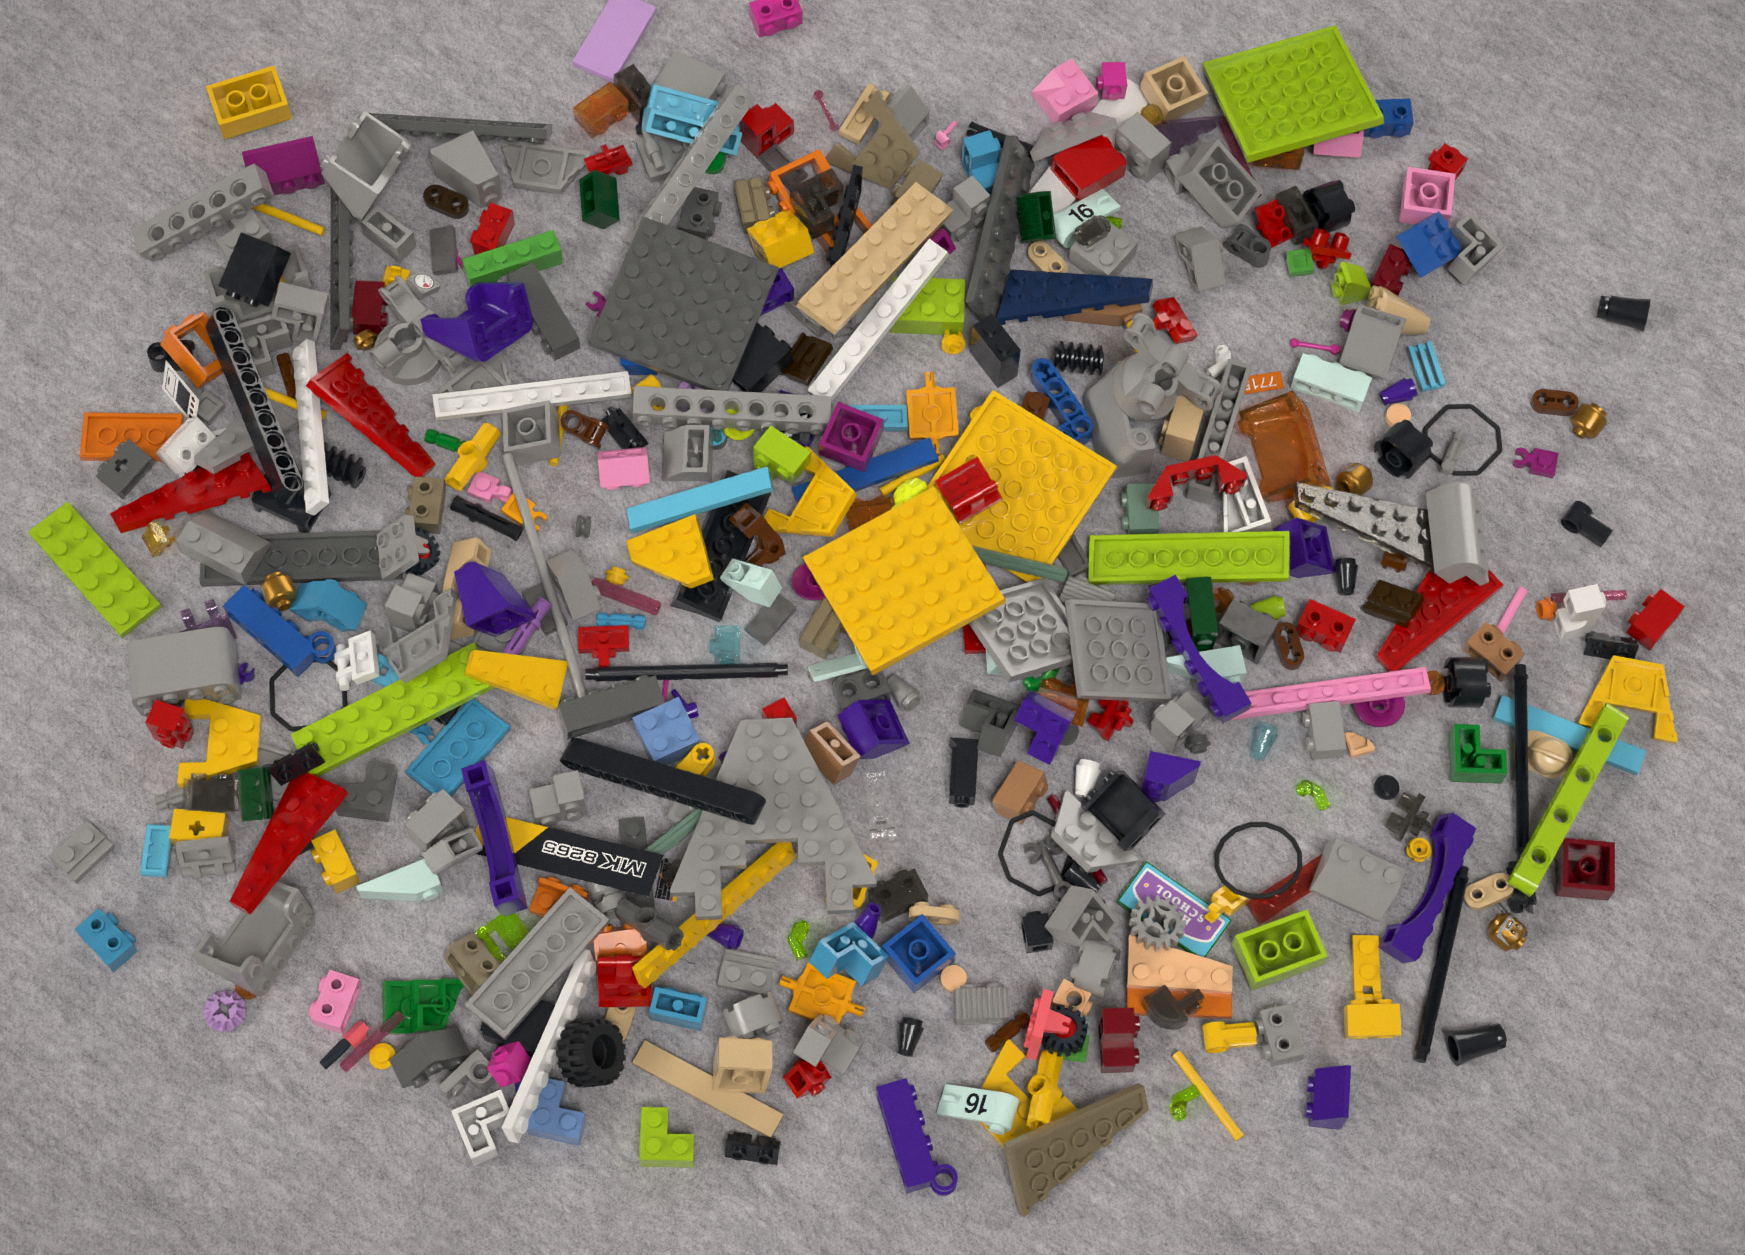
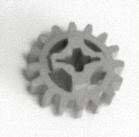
M1159 895L1156 896L1155 901H1152L1148 896L1144 903L1139 901L1137 902L1136 909H1132L1130 915L1132 918H1130L1128 923L1129 926L1133 927L1130 934L1131 936L1138 935L1136 943L1145 942L1146 950L1150 946H1154L1155 952H1158L1160 946H1163L1168 951L1171 946L1170 943L1177 946L1178 938L1182 939L1185 931L1182 930L1186 926V921L1182 920L1184 912H1177L1179 905L1176 903L1171 906L1169 904L1170 898L1168 897L1162 902ZM1146 913V918L1141 922L1142 915ZM1174 925V931L1169 935V929Z

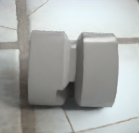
M590 882L587 883L590 897L596 901L594 907L607 918H616L615 911L617 910L618 903L624 898L627 899L626 895L621 893L622 890Z

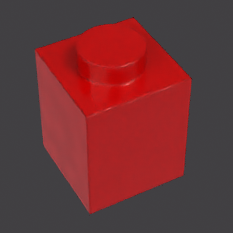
M785 697L762 708V719L792 718L797 727V717Z

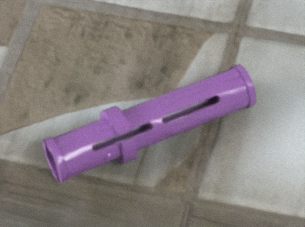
M538 597V600L532 607L536 618L519 626L502 653L519 655L533 632L541 627L540 622L552 607L550 602L542 597Z

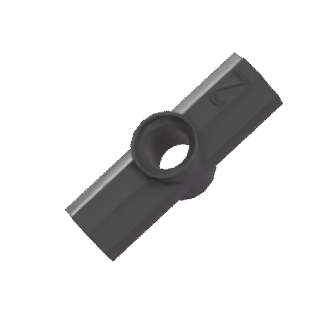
M626 898L618 903L617 910L615 911L616 917L640 932L644 941H654L666 950L672 949L675 951L681 946V941L684 937L682 930L661 918L655 908L644 907L633 899Z

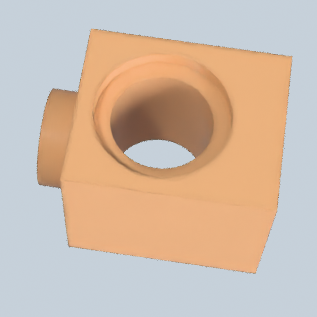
M1063 979L1051 1007L1056 1006L1058 1010L1060 1005H1065V1010H1068L1071 1005L1068 1004L1067 998L1076 997L1079 999L1080 1005L1072 1006L1074 1007L1072 1012L1075 1013L1079 1010L1081 1012L1080 1017L1082 1015L1087 1017L1093 1005V1002L1089 1001L1092 993L1076 988L1074 983Z

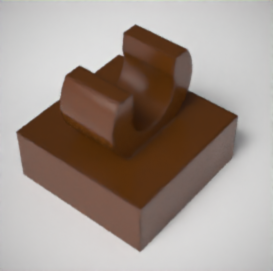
M1388 540L1381 561L1383 568L1387 569L1388 566L1395 568L1397 573L1401 572V570L1405 571L1411 547Z

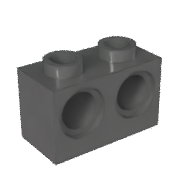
M865 668L853 675H841L833 682V693L841 712L857 700H891V690L883 671L872 676L869 669ZM870 681H875L879 686L870 688L866 684ZM845 690H853L856 694L848 697L843 692Z

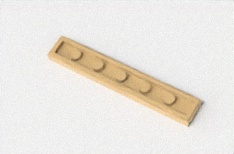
M646 1040L632 1061L633 1066L765 1137H773L784 1117V1114L743 1092L713 1091V1076Z

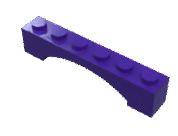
M1176 574L1150 587L1147 594L1148 598H1146L1147 603L1152 611H1157L1161 618L1159 623L1165 633L1169 632L1173 639L1171 643L1176 653H1181L1184 657V666L1189 675L1194 674L1197 679V688L1203 697L1206 696L1211 703L1209 708L1216 719L1219 718L1223 724L1248 711L1252 703L1239 682L1234 684L1213 670L1202 658L1192 642L1185 623L1183 604L1186 603L1188 595Z
M485 760L461 768L466 791L472 802L485 847L490 875L489 886L494 906L503 917L527 909L528 906L495 772Z
M1453 812L1439 815L1429 836L1433 839L1434 859L1427 888L1418 905L1405 920L1398 924L1388 925L1378 948L1401 963L1415 962L1420 958L1423 953L1425 940L1433 931V923L1436 916L1443 909V901L1454 885L1453 879L1464 863L1463 857L1474 841L1473 835L1477 828Z

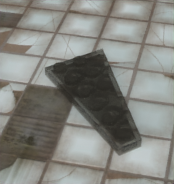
M1300 482L1295 484L1293 488L1295 508L1321 520L1327 518L1337 523V528L1343 531L1350 529L1359 534L1358 538L1391 554L1398 552L1408 557V562L1414 565L1421 563L1430 568L1429 572L1435 574L1427 509Z

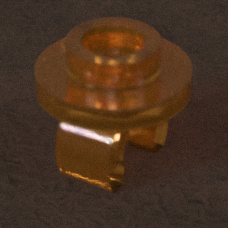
M1223 587L1217 589L1218 594L1213 593L1214 601L1217 599L1220 601L1219 606L1215 607L1216 613H1222L1226 608L1228 609L1232 600L1235 599L1229 589L1225 590Z

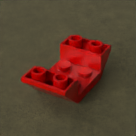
M1217 455L1166 466L1147 497L1146 509L1153 508V511L1167 509V505L1171 504L1174 496L1171 484L1173 487L1187 484V480L1197 478V481H1203L1212 478L1211 474H1215L1219 493L1226 492V495L1241 491L1240 488L1244 487L1247 475Z

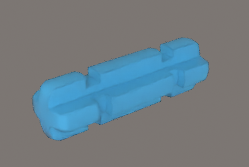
M598 613L596 624L597 626L629 625V629L635 627V629L643 630L646 626L645 615L638 614L632 617V614L611 613L610 616L608 613Z

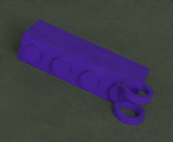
M907 1078L877 1086L876 1096L906 1194L931 1187L932 1191L939 1196H948L953 1193L958 1180L957 1172L951 1165H938L937 1160L932 1161L929 1151L933 1150L930 1136H924L922 1126L925 1125L922 1110H916L914 1101L918 1100L914 1085H909ZM939 1174H947L951 1177L952 1183L949 1186L943 1187L937 1184L935 1178Z

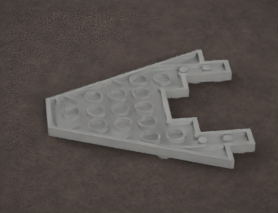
M793 719L740 720L716 780L756 792L766 799V804L755 825H749L702 811L670 888V896H695L696 920L722 919L720 870L746 869V844L798 842L799 866L825 865L827 914L853 913L852 888L877 887V880Z

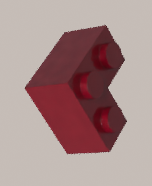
M1134 1007L1103 1008L1098 1020L1101 1073L1133 1072L1135 1064H1139V1049L1134 1048V1038H1137L1138 1032H1140V1018L1135 1016Z

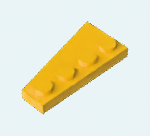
M473 650L470 652L464 676L554 710L558 708L568 664L567 661Z

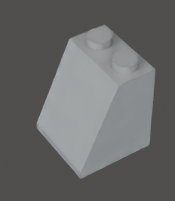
M470 131L430 149L436 177L458 193L464 195L475 205L483 208L489 206L490 202L496 204L502 199L499 175L474 131Z

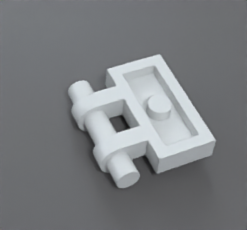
M371 630L349 638L348 648L344 644L336 645V653L334 654V662L338 668L336 681L339 683L341 691L350 689L349 682L351 679L358 685L380 676L376 637Z

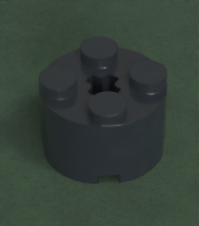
M1340 180L1327 182L1308 189L1303 193L1302 204L1306 203L1307 206L1304 216L1313 232L1316 228L1330 233L1350 224L1352 213L1355 212V204L1352 199H1348L1344 185Z
M1404 419L1402 422L1395 423L1375 443L1374 453L1378 451L1380 456L1378 462L1388 473L1398 478L1403 475L1406 476L1405 479H1409L1431 457L1433 442L1428 436L1423 435L1409 420Z
M1448 657L1446 659L1443 669H1448L1447 676H1442V694L1445 703H1450L1448 705L1449 708H1480L1485 698H1489L1491 695V684L1487 682L1488 660L1481 659L1480 657Z

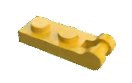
M1352 935L1354 1000H1366V1004H1377L1376 1000L1382 999L1378 948L1379 936ZM1363 988H1370L1372 994H1364Z

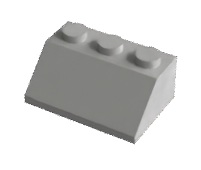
M207 510L189 520L176 540L182 554L244 585L247 584L272 545L271 542Z
M1336 837L1325 845L1309 890L1376 922H1380L1397 895L1406 870Z

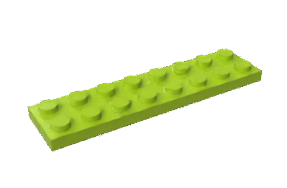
M1290 532L1090 535L1088 580L1093 585L1158 584L1176 574L1180 583H1185L1186 578L1211 577L1212 583L1290 581Z
M473 642L448 655L447 659L407 683L400 679L292 733L291 736L297 750L307 745L308 742H316L320 748L318 753L325 760L324 764L308 771V773L319 777L494 689L495 687L464 676L470 652L478 650L475 643Z

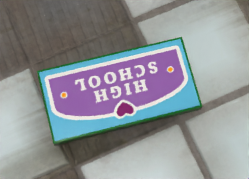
M1146 861L1120 896L1117 904L1131 913L1132 909H1136L1137 902L1144 903L1148 896L1152 901H1155L1156 896L1159 895L1162 902L1167 897L1170 898L1169 904L1172 906L1177 903L1179 905L1177 912H1184L1182 920L1186 921L1185 929H1182L1185 931L1182 939L1178 938L1177 946L1188 953L1206 958L1232 920L1222 913L1219 919L1211 924L1204 918L1210 912L1208 909L1210 904ZM1144 913L1141 917L1142 922L1146 918V913ZM1174 925L1169 929V935L1174 931Z

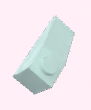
M1240 645L1199 652L1206 663L1226 680L1234 684L1244 682L1247 672ZM1182 655L1166 657L1168 672L1196 679L1194 674L1189 675L1184 666L1185 659Z
M425 859L356 886L362 899L430 901L443 892L437 874L435 875L431 872L430 868L426 865Z

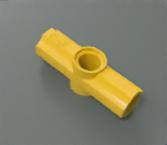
M483 423L473 439L459 447L458 454L460 457L444 479L448 486L462 491L474 473L481 472L487 467L488 460L486 456L501 435L498 428H495L490 423Z
M1049 1050L1041 1052L1037 1074L1028 1083L1027 1090L1032 1095L1026 1125L1031 1129H1037L1050 1123L1053 1106L1061 1099L1062 1089L1058 1086L1063 1056L1058 1057V1052H1053V1054L1048 1053Z

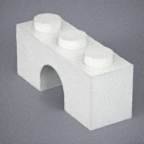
M1598 584L1568 590L1563 599L1566 608L1558 609L1553 618L1559 640L1563 641L1586 636V633H1590L1606 606L1605 595L1603 592H1600Z

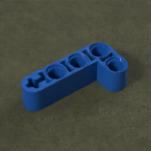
M1046 358L1037 359L1032 365L1031 382L1038 392L1050 398L1049 409L1060 423V426L1056 427V429L1082 445L1087 444L1091 440L1093 431L1091 418L1053 363ZM1057 390L1060 394H1052L1050 391ZM1071 409L1073 413H1065L1063 410ZM1084 428L1087 432L1080 433L1076 429Z

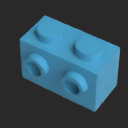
M98 908L77 926L75 930L114 973L138 952L133 945L136 940L127 930L121 932L116 927L119 922L110 912L104 914Z
M655 987L649 1010L650 1020L702 1031L708 1007L707 998L697 993H681L670 987Z

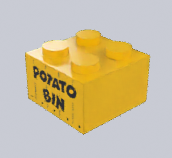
M790 210L779 212L775 217L759 221L754 226L747 228L756 256L761 261L779 268L815 253L808 228Z

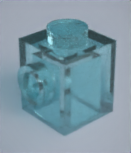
M715 625V639H710V654H715V663H740L741 626Z

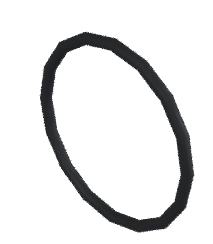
M1249 822L1233 828L1220 840L1214 853V868L1221 883L1234 894L1249 899H1268L1284 893L1296 882L1302 869V851L1296 839L1282 827L1267 822ZM1250 827H1266L1280 832L1289 839L1297 852V868L1292 879L1282 888L1267 894H1250L1236 889L1230 884L1220 869V852L1225 842L1236 832Z

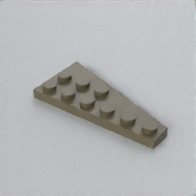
M1137 1083L1003 1143L1018 1213L1022 1217L1031 1212L1030 1208L1039 1200L1043 1202L1049 1196L1048 1192L1057 1184L1065 1183L1094 1157L1092 1154L1101 1146L1105 1148L1112 1142L1111 1138L1121 1129L1126 1130L1149 1110L1143 1085Z

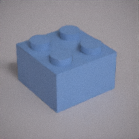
M679 697L632 718L634 730L651 761L670 765L685 758L694 746L701 743Z

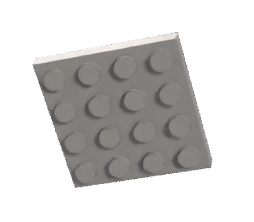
M1045 578L1000 590L1006 603L969 623L1008 683L1073 664L1066 608Z
M1069 599L1065 602L1078 699L1168 702L1172 699L1163 632L1159 623L1161 618L1156 610L1152 611L1148 603Z

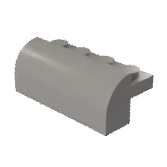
M1448 483L1427 492L1426 499L1435 574L1448 583H1452L1464 576H1468L1480 586L1488 583L1489 565L1486 560L1485 551L1487 547L1484 542V525L1481 519L1482 506L1478 499L1474 498L1473 487L1464 483Z

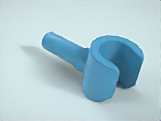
M427 724L409 731V733L417 735L424 745L430 743L427 736H435Z

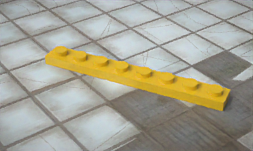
M776 843L721 890L722 919L696 920V914H693L678 927L684 935L681 946L674 951L672 949L666 950L662 946L657 945L636 963L632 969L638 984L646 988L656 981L670 966L677 963L691 948H694L707 934L715 930L729 915H732L744 902L752 898L759 889L770 882L781 870L790 865L796 858L792 843Z

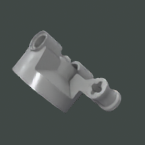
M398 275L395 277V281L387 287L378 289L383 300L395 311L399 320L387 325L379 333L374 348L370 351V355L383 376L393 383L405 386L418 385L431 379L440 369L441 364L449 373L453 374L456 372L455 369L465 361H471L429 339L424 334L420 319L428 314H434V312L426 309L418 301L403 278ZM403 341H415L412 346L402 348L400 352L397 349V345Z
M1136 313L1133 316L1132 325L1124 331L1123 337L1138 352L1124 358L1116 367L1113 376V393L1117 404L1123 412L1135 421L1150 422L1166 416L1173 409L1177 396L1183 394L1198 408L1206 411L1211 410L1215 397L1223 390L1220 382L1199 373L1187 362L1189 356L1183 348L1176 345L1170 346L1157 334L1154 322L1149 316L1143 313Z

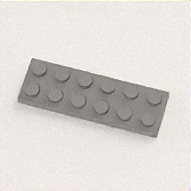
M569 888L467 1001L465 1007L506 1040L610 923V919L573 889Z

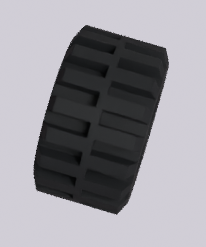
M604 1019L581 1020L568 1024L565 1027L566 1030H562L560 1034L561 1040L557 1042L558 1051H556V1057L559 1059L557 1064L562 1069V1076L567 1078L568 1083L574 1084L575 1087L579 1088L606 1086L614 1083V1080H617L620 1076L619 1072L623 1071V1061H626V1055H624V1049L626 1048L622 1042L623 1036L621 1033H618L617 1026L612 1025L611 1021Z

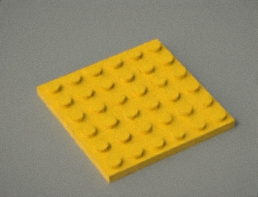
M992 390L928 484L927 490L935 487L972 546L1053 565L1117 470V465ZM978 456L990 478L996 482L997 489L1003 500L964 523L959 524L937 488L935 480ZM1002 568L1024 583L1042 579V577Z
M935 487L924 491L803 557L808 569L872 676L1006 603L1001 591Z

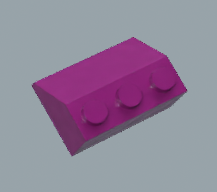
M313 136L242 152L245 167L256 164L266 172L274 195L291 194L296 190L313 189L325 184Z

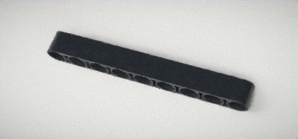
M218 306L213 310L206 323V331L272 492L280 503L290 504L302 489L303 480L234 313L228 307Z
M575 737L571 738L560 758V762L571 770H578V772L749 825L756 824L766 804V799L756 792Z

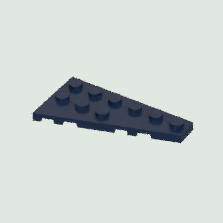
M1010 269L997 320L1001 325H1005L1006 321L1018 319L1019 322L1028 321V317L1040 315L1043 318L1082 313V309L1092 307L1096 311L1103 310L1105 305L1117 304L1122 307L1148 303L1153 289V279Z

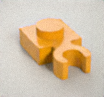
M513 492L501 509V513L521 526L523 520ZM526 498L533 521L539 518L546 522L548 518L546 514L539 511L534 512L533 509L536 504ZM534 523L536 531L539 532L540 527Z

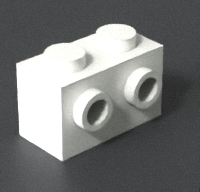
M198 417L188 418L159 448L156 454L175 474L188 473L197 466L194 456L213 441L216 436Z

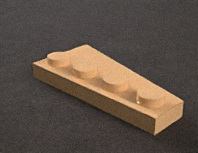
M1128 936L1126 988L1219 994L1232 993L1233 966L1172 947L1168 951L1163 946H1160L1158 952H1155L1154 946H1150L1146 950L1145 942L1137 944L1138 937Z

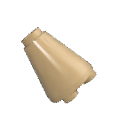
M1375 285L1371 287L1367 307L1405 318L1406 321L1401 335L1426 334L1430 325V317L1426 316L1425 312L1385 287Z

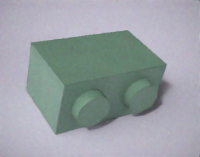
M1156 483L1127 484L1125 493H1121V508H1126V515L1122 516V528L1127 530V534L1159 533L1158 511H1153V508L1146 509L1147 497Z

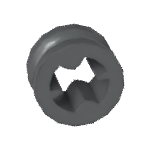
M578 515L576 537L584 535L585 538H589L591 516L582 518V515Z

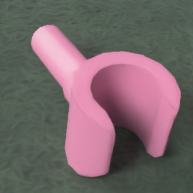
M952 121L943 132H937L934 143L939 149L943 150L950 144L951 140L947 136L957 126L956 121Z

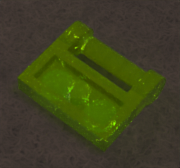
M516 913L504 917L500 914L487 925L475 931V934L486 943L491 955L502 963L507 957L489 935L496 932L512 952L530 931Z

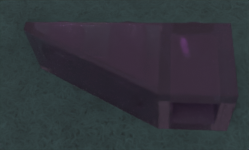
M1222 116L1163 120L1154 127L1171 142L1169 158L1174 154H1179L1181 152L1180 148L1183 146H1188L1198 141V136L1203 132L1207 133L1217 127L1216 123L1223 118Z

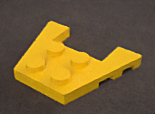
M806 446L805 448L811 451V463L804 471L814 475L812 481L790 517L769 508L764 518L776 533L833 537L857 494L813 450Z
M1613 655L1577 724L1591 728L1602 707L1609 703L1615 707L1655 714L1652 740L1675 744L1678 737L1673 724L1674 717L1668 698L1669 691L1664 665Z
M204 698L200 700L185 699L184 710L188 718L210 719L206 762L179 763L177 780L179 788L187 787L189 783L199 780L201 782L211 780L212 776L222 773L227 775L240 769L258 766L262 725L261 715Z
M1010 1039L1003 1046L981 1088L1007 1093L1020 1100L1011 1130L1004 1132V1135L989 1131V1126L979 1122L1003 1148V1143L1034 1130L1026 1125L1031 1100L1007 1076L1025 1059V1055ZM1063 1096L1053 1106L1050 1122L1078 1109Z

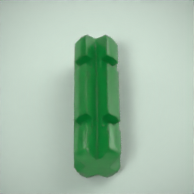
M433 429L427 430L424 438L425 442L430 444L436 443V446L452 452L458 451L459 447L467 442L464 440L460 441L459 438L444 433L439 434V431Z

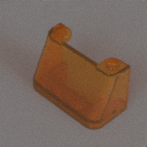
M1293 390L1239 411L1241 418L1238 421L1239 428L1243 435L1247 434L1251 438L1262 475L1258 488L1263 500L1267 503L1305 496L1323 486L1331 488V482L1306 403Z

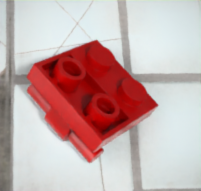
M978 456L935 480L937 488L959 524L964 523L1003 500L997 489L996 482L990 478Z
M616 954V956L598 957L596 975L599 1007L651 1006V984L643 988L638 984L632 969L645 956Z

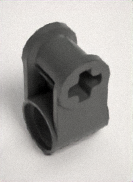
M1239 224L1233 236L1224 242L1225 248L1231 254L1240 257L1255 268L1264 267L1269 261L1270 242L1253 232L1246 225Z

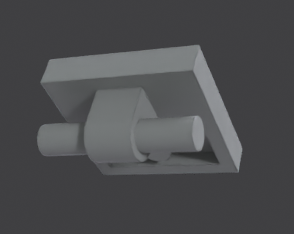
M642 131L643 136L635 138L650 182L667 178L688 148V144Z

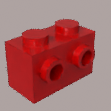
M491 202L488 209L483 210L480 216V226L478 230L473 231L470 239L474 255L505 246L515 225L513 210Z
M1662 589L1656 595L1650 593L1642 603L1645 608L1641 613L1636 610L1627 621L1630 627L1626 633L1648 650L1655 646L1685 608L1684 605Z
M1309 599L1296 629L1298 635L1303 640L1314 641L1321 644L1328 651L1341 653L1356 619Z
M158 700L154 701L145 722L154 740L160 741L161 745L170 749L175 747L183 749L186 742L191 740L194 728L185 710Z

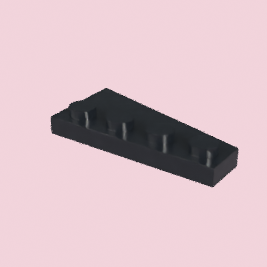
M853 165L849 185L845 189L844 206L841 205L838 220H840L839 226H835L832 240L835 241L834 247H829L827 254L830 268L845 254L862 193V166Z

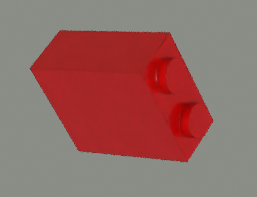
M1100 135L1067 148L1053 156L1051 171L1077 201H1080L1124 177L1127 162L1124 155L1118 153L1112 146L1111 141L1106 136Z

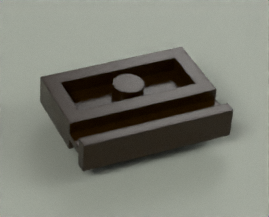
M802 332L791 350L794 361L780 375H785L791 380L809 386L832 352V344L813 336H806Z
M1379 579L1367 598L1368 602L1362 606V609L1368 615L1408 628L1409 621L1418 612L1424 602L1423 594Z

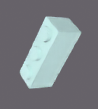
M1303 353L1291 388L1360 412L1372 377L1367 376L1361 371H1352L1344 368L1339 363H1330L1321 360L1316 355Z

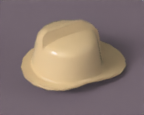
M1528 731V770L1548 778H1558L1566 774L1573 761L1572 750L1568 744L1541 731ZM1514 741V743H1513V749H1512L1514 759H1515V741Z

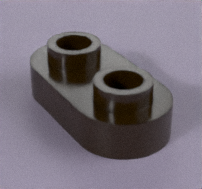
M430 185L424 190V203L429 209L453 219H461L468 214L469 203L464 195L441 185ZM435 193H438V194H439V195L436 196V197L431 196L432 194H435ZM455 202H459V203H460V204L457 205V206H454V205H453V203H455Z

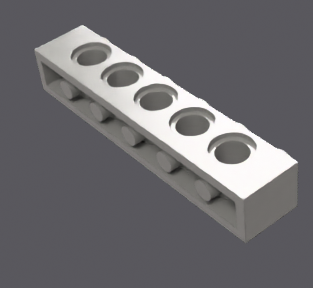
M252 164L131 229L139 254L151 262L159 260L165 254L182 248L189 241L202 237L206 232L216 227L223 226L230 219L243 215L247 210L257 205L264 204L274 194L266 172L256 164Z
M1228 359L1221 381L1223 390L1217 395L1198 459L1217 455L1223 460L1225 459L1252 365ZM1211 474L1212 478L1203 481H1197V478L1191 479L1187 498L1210 505L1217 485L1215 474Z

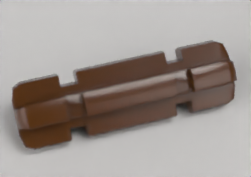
M288 353L279 354L276 359L289 397L295 398L294 369Z
M1024 1011L1017 1014L1014 1018L1015 1020L1011 1019L997 1030L995 1036L992 1034L986 1039L985 1044L991 1052L997 1051L1002 1043L1005 1044L1007 1040L1017 1035L1021 1028L1024 1029L1029 1025L1030 1017Z

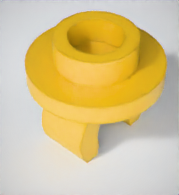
M946 329L941 342L942 350L951 355L961 353L966 347L962 332L958 331V334L950 335V331Z

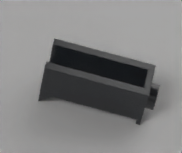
M950 737L949 747L952 749L949 804H954V806L959 808H967L969 805L975 804L978 761L977 746L979 739Z

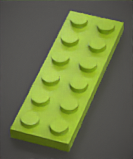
M68 501L28 531L30 537L122 639L162 608L155 597Z

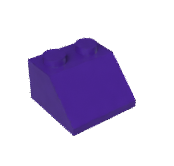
M1297 517L1274 528V531L1290 532V576L1304 578L1335 573L1327 527Z
M890 699L857 700L837 715L850 745L861 756L860 759H875L910 744Z
M1150 751L1141 789L1154 802L1166 801L1195 782L1201 761Z
M1351 1065L1317 1068L1312 1073V1076H1308L1306 1092L1311 1094L1310 1102H1306L1305 1118H1309V1127L1341 1130L1349 1118Z

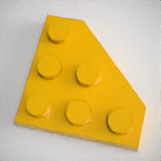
M695 514L626 541L631 561L637 567L642 569L644 567L653 571L654 574L669 580L678 581L688 588L714 580L699 520Z

